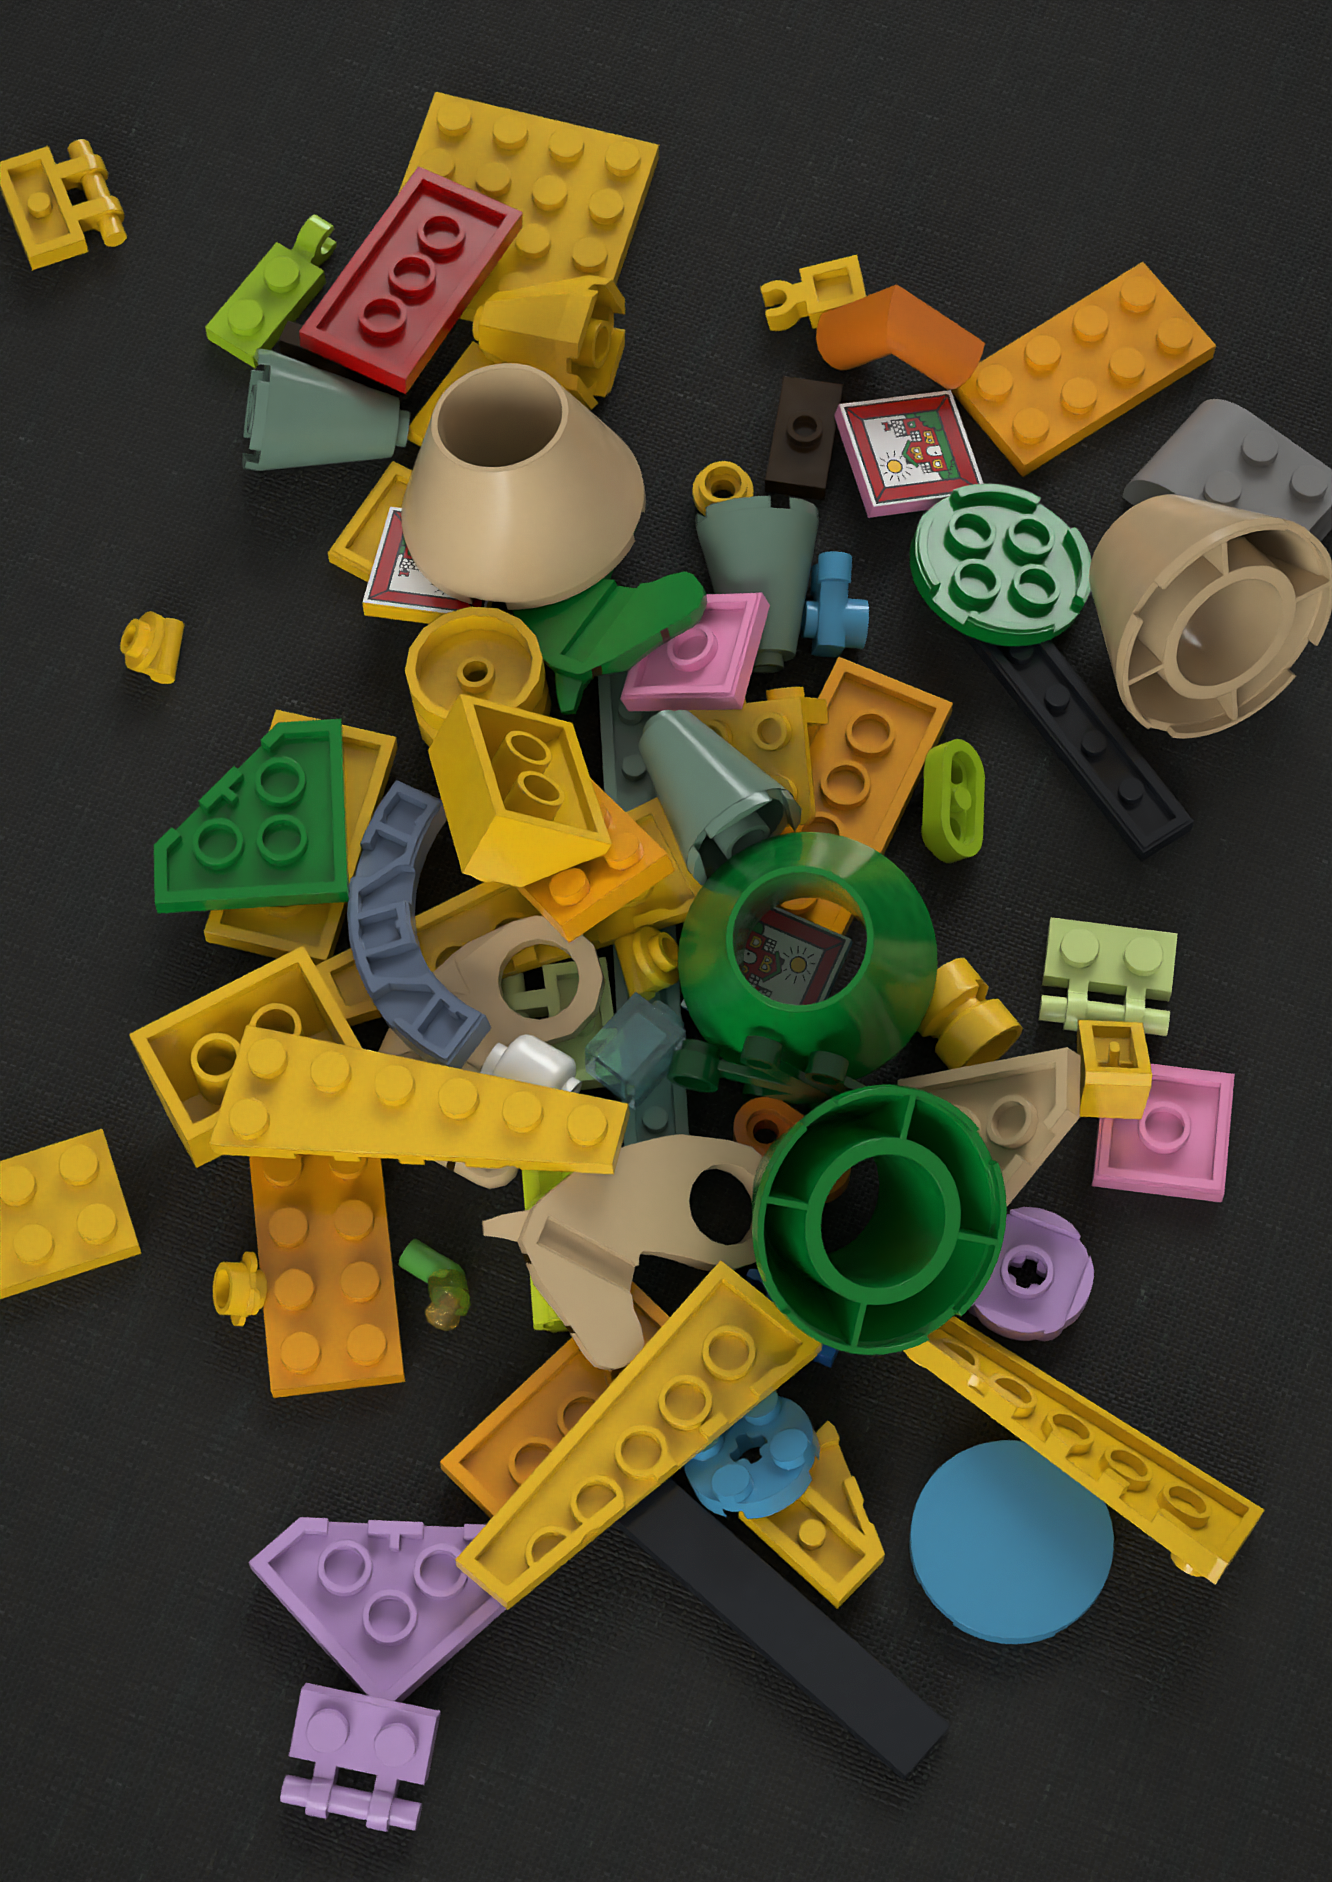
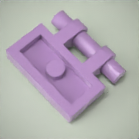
M306 1683L301 1689L289 1756L316 1762L312 1780L286 1775L281 1790L280 1802L306 1807V1815L324 1819L328 1818L329 1813H335L367 1820V1828L388 1832L390 1825L416 1831L420 1820L422 1803L397 1798L399 1782L403 1780L424 1785L427 1781L441 1711ZM339 1767L375 1774L376 1781L373 1793L336 1785Z

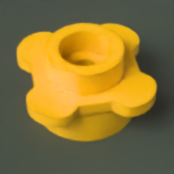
M245 1252L241 1262H221L214 1275L213 1301L215 1309L220 1315H231V1321L234 1326H244L246 1317L257 1315L259 1309L265 1303L267 1293L266 1277L262 1270H257L258 1261L254 1252Z

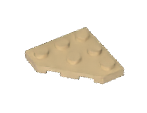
M1066 1047L899 1079L898 1085L923 1090L948 1101L959 1108L979 1128L977 1132L985 1142L992 1159L999 1163L1005 1185L1006 1204L1008 1206L1080 1118L1081 1056Z

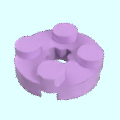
M1034 1207L1010 1210V1214L1006 1215L1004 1240L998 1261L982 1293L968 1309L969 1313L977 1317L991 1331L1010 1339L1049 1341L1058 1337L1063 1329L1075 1322L1081 1315L1088 1302L1093 1285L1094 1267L1091 1256L1088 1257L1087 1250L1080 1241L1081 1235L1070 1222L1051 1211ZM1026 1259L1033 1260L1038 1263L1036 1274L1045 1278V1280L1040 1285L1031 1284L1029 1288H1022L1016 1285V1278L1008 1274L1009 1267L1021 1268Z

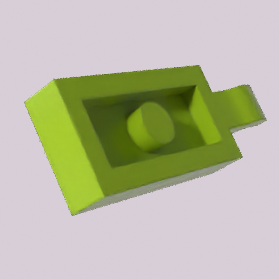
M314 214L302 226L292 250L276 242L206 325L205 330L208 340L253 368H256L259 365L254 358L256 350H271L279 341L287 322H294L326 284L324 271L319 266L330 257L337 246L336 241L328 237L334 230V226Z

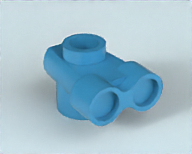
M836 551L821 553L818 555V564L811 567L810 595L813 596V601H805L800 627L801 638L812 639L811 655L839 657L844 648L863 649L865 646L869 623V605L867 600L848 598V584L851 583L852 556L848 553Z

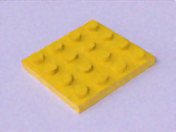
M435 92L399 192L419 166L523 212L522 229L466 307L460 319L473 322L479 306L485 305V302L493 294L500 291L588 275L612 279L616 285L659 159V145Z

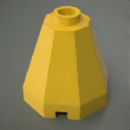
M591 275L500 291L493 294L485 302V305H481L477 309L473 320V336L476 341H479V348L488 359L497 364L514 363L537 368L550 375L586 408L592 410L598 404L593 395L605 397L611 391L623 353L625 330L614 328V313L625 315V298L612 279Z

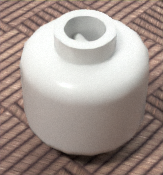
M529 1034L519 1036L508 1047L501 1043L496 1044L485 1060L480 1072L482 1074L579 1093L582 1086V1081L575 1078L576 1064L571 1056Z

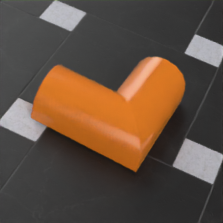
M897 284L821 314L816 332V342L821 356L835 369L841 371L850 370L893 354L947 390L960 387L971 377L979 364L985 346L981 339Z

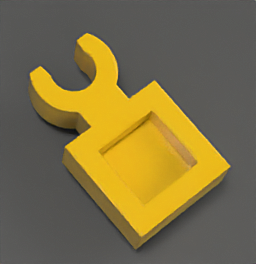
M857 255L799 269L802 280L800 283L791 284L786 281L776 280L760 287L766 307L783 304L780 307L765 310L770 331L789 329L800 318L807 316L810 318L812 329L817 328L821 314L866 297Z

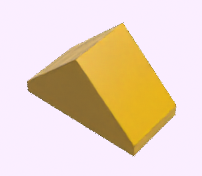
M1078 1020L1077 1054L1081 1056L1080 1117L1142 1119L1152 1085V1069L1143 1023Z

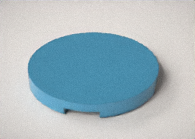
M1002 1440L968 1448L949 1459L932 1475L923 1488L914 1509L910 1528L909 1548L912 1567L918 1584H921L932 1603L953 1622L955 1627L974 1637L990 1642L1025 1644L1053 1637L1055 1633L1077 1621L1095 1603L1104 1587L1112 1564L1114 1535L1110 1514L1104 1501L1024 1441Z

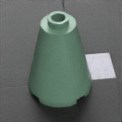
M256 350L254 358L258 364L265 366L264 371L251 370L243 437L250 438L249 449L254 450V454L242 453L244 470L264 471L392 458L395 446H406L410 413L409 411L400 410L399 397L271 350Z
M770 496L734 498L705 507L706 518L699 513L695 517L696 531L714 593H763L770 604L752 673L765 674L781 671L784 669V662L796 656L819 525L818 509L813 503L802 499L789 497L790 509L771 507Z
M664 710L654 715L645 724L643 735L639 741V751L685 865L700 885H704L707 878L732 856L761 840L780 835L788 823L796 831L800 824L802 808L796 802L792 793L687 710Z

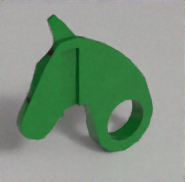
M613 569L599 582L568 599L536 608L512 610L515 617L520 618L536 635L544 663L555 672L556 694L560 711L563 715L576 714L583 691L595 676L627 672L657 647L693 628L701 621L707 607V595L703 586L693 574L688 572L671 574L654 582L641 583L637 588L617 586L615 580H610Z

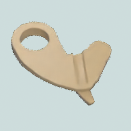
M684 1134L663 1136L630 1144L621 1148L614 1174L580 1173L574 1171L541 1197L530 1210L503 1214L483 1221V1235L518 1242L534 1286L562 1320L583 1355L594 1367L608 1371L623 1368L633 1360L645 1345L641 1324L633 1309V1298L630 1293L634 1269L639 1265L640 1254L674 1260L693 1268L710 1272L720 1260L732 1270L756 1262L753 1249L752 1221L749 1231L739 1243L724 1245L714 1242L699 1231L691 1216L689 1198L692 1185L700 1173L709 1169H718L731 1173L741 1181L749 1193L752 1202L754 1177L763 1156L753 1147L734 1141Z

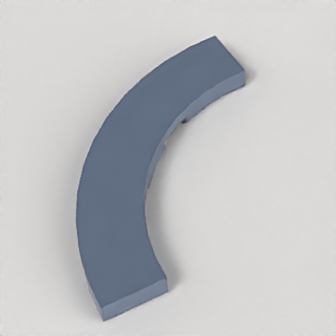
M396 780L378 805L360 843L363 851L357 865L356 874L350 879L347 907L349 940L355 964L364 986L387 1025L406 1046L425 1061L461 1069L492 1027L486 1015L466 1005L453 995L430 971L422 955L415 919L416 893L420 873L427 854L438 832L447 821L441 799Z

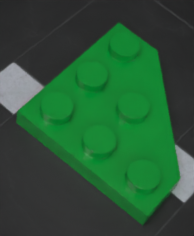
M341 719L278 722L261 739V746L238 769L233 766L199 800L200 806L176 830L171 827L154 844V895L158 914L348 902L349 873L345 767Z

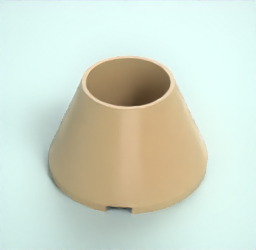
M514 363L494 364L476 369L452 383L437 401L404 494L401 510L402 530L408 551L417 568L425 578L447 595L469 604H473L474 598L485 601L505 602L507 610L536 608L554 604L585 591L608 575L623 560L635 542L633 533L640 520L641 512H645V487L638 462L627 444L547 373L528 365Z
M1167 494L1155 496L1127 510L1103 535L1090 564V588L1121 700L1132 716L1148 730L1154 728L1166 731L1172 738H1196L1225 730L1247 719L1266 706L1296 677L1289 669L1301 655L1308 642L1310 641L1318 646L1332 612V560L1320 540L1305 527L1286 519L1180 495Z

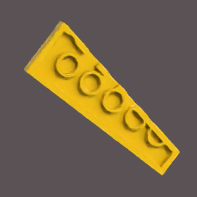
M658 797L626 813L668 853L675 871L583 933L582 935L594 945L595 949L612 945L616 939L634 934L645 926H652L660 930L684 922L692 902L703 886L688 871ZM493 881L484 882L415 916L422 955L430 971L434 972L466 943L513 921L543 915L515 886ZM538 944L525 947L512 956L503 971L502 979L542 967V965L571 958V956L556 946ZM352 948L315 966L349 1026L382 1017L370 998L357 970Z
M246 1025L209 1144L214 1153L222 1155L296 1158L297 1154L331 1155L337 1161L361 1162V1157L399 1159L400 1164L425 1165V1160L464 1162L466 1167L499 1169L505 1166H515L521 1170L614 1174L630 1117L628 1103Z
M720 1260L455 1559L456 1566L509 1610L813 1360L822 1350V1343L794 1326L781 1313L774 1302Z
M955 1316L928 1334L929 1341L903 1350L913 1362L928 1369L1171 1552L1170 1556L1173 1563L1187 1574L1205 1577L1216 1584L1264 1512V1509Z

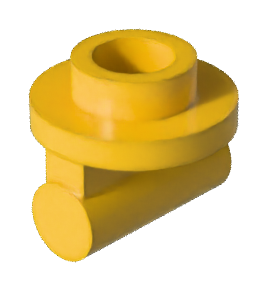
M152 611L146 612L140 619L135 618L131 620L124 630L120 644L121 652L125 654L126 667L135 672L149 675L157 683H173L176 676L184 623L174 618H163Z
M645 926L634 934L625 935L615 940L614 945L632 1003L646 1002L655 997L656 992L670 987L679 980V947L668 933L660 932L652 926Z

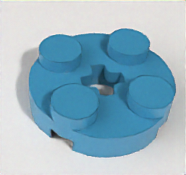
M774 1391L687 1462L684 1468L698 1499L713 1513L726 1516L723 1511L724 1509L730 1512L743 1511L746 1519L763 1518L785 1509L806 1491L812 1481L809 1470L814 1463L815 1456L819 1460L820 1444L810 1419L804 1410L792 1400L778 1396L777 1392ZM754 1447H761L759 1451L762 1458L757 1462L750 1464L746 1458L738 1460L745 1451Z

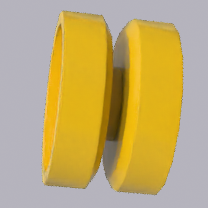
M467 607L448 612L425 626L409 648L405 674L422 739L429 747L460 693L550 717L552 704L536 635L520 618L498 608Z

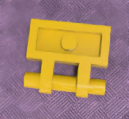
M80 139L72 142L67 150L71 159L55 164L49 146L0 162V189L32 270L88 252L83 232L92 229L100 232L105 245L109 247L118 246L127 238L122 225L125 214L118 198L110 195L105 183L108 178V172L104 162L99 155L93 153L91 145L87 140ZM77 187L84 191L87 201L72 206L66 191Z

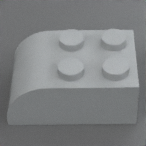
M1210 399L1201 403L1133 477L1123 492V498L1134 506L1155 496L1173 494L1286 519L1305 527L1320 542L1332 529V469L1248 410L1221 399Z

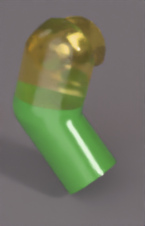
M414 1238L402 1253L398 1266L428 1284L429 1297L432 1302L425 1310L427 1321L440 1330H454L460 1322V1316H466L471 1305L465 1272L457 1263Z

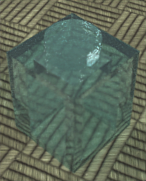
M635 992L585 1046L586 1072L636 1110L667 1076L673 1051L681 1049L682 1041L686 1040V1031L683 1029L684 1024L681 1018L663 1002L656 1000L651 1004Z

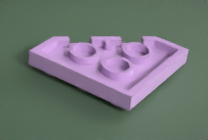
M300 1517L249 1561L252 1571L364 1695L400 1703L506 1610L503 1605L456 1566L455 1559L485 1527V1525L464 1524V1527L424 1526L423 1522L368 1520V1523L329 1522L328 1518Z

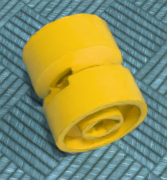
M965 958L952 960L937 969L933 998L927 1014L917 1030L922 1037L931 1036L938 1039L935 1053L949 1070L998 1060L1016 1042L1023 1029L999 999H985L989 987Z

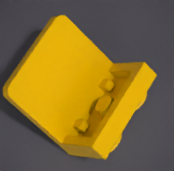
M788 687L767 690V701L746 703L745 698L742 709L688 710L792 793L794 799L802 808L799 825H806L812 822L816 810L808 727L829 724L826 699L805 697L804 687Z

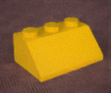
M460 693L433 740L428 753L462 873L471 875L483 882L496 881L516 887H523L606 854L612 843L573 723Z
M304 946L129 1034L166 1114L196 1168L222 1155L214 1153L209 1143L246 1025L362 1049Z

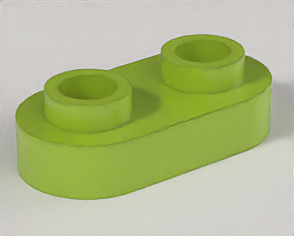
M954 739L937 745L928 751L923 772L922 838L926 847L939 860L945 863H954L976 855L983 842L985 791L983 764L976 750L968 742Z

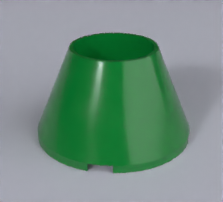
M794 832L764 839L746 847L723 863L707 879L692 902L683 924L678 952V973L686 1007L707 1043L720 1049V1056L726 1062L746 1066L740 1062L745 1038L747 1036H761L781 1043L784 1046L781 1060L803 1072H806L809 1056L812 1051H825L840 1055L849 1061L846 1076L855 1081L883 1067L912 1039L924 1020L932 1001L938 969L937 943L933 924L922 897L907 876L892 861L873 848L844 836L821 832ZM798 898H820L845 908L860 922L866 931L867 946L861 967L852 981L843 990L824 1001L808 1005H791L772 1000L757 991L745 978L744 951L749 935L757 922L777 905Z
M899 1085L867 1086L844 1092L822 1103L771 1144L758 1165L753 1182V1249L762 1282L769 1296L781 1313L799 1330L818 1342L840 1351L863 1355L889 1354L910 1349L929 1341L928 1334L941 1327L955 1314L962 1317L973 1305L989 1281L998 1261L1006 1228L1007 1204L1005 1185L999 1163L992 1159L985 1142L977 1132L979 1128L965 1113L948 1101L916 1088ZM873 1157L879 1176V1195L875 1211L869 1223L857 1238L843 1248L826 1254L821 1237V1218L828 1194L837 1180L849 1168L864 1159Z

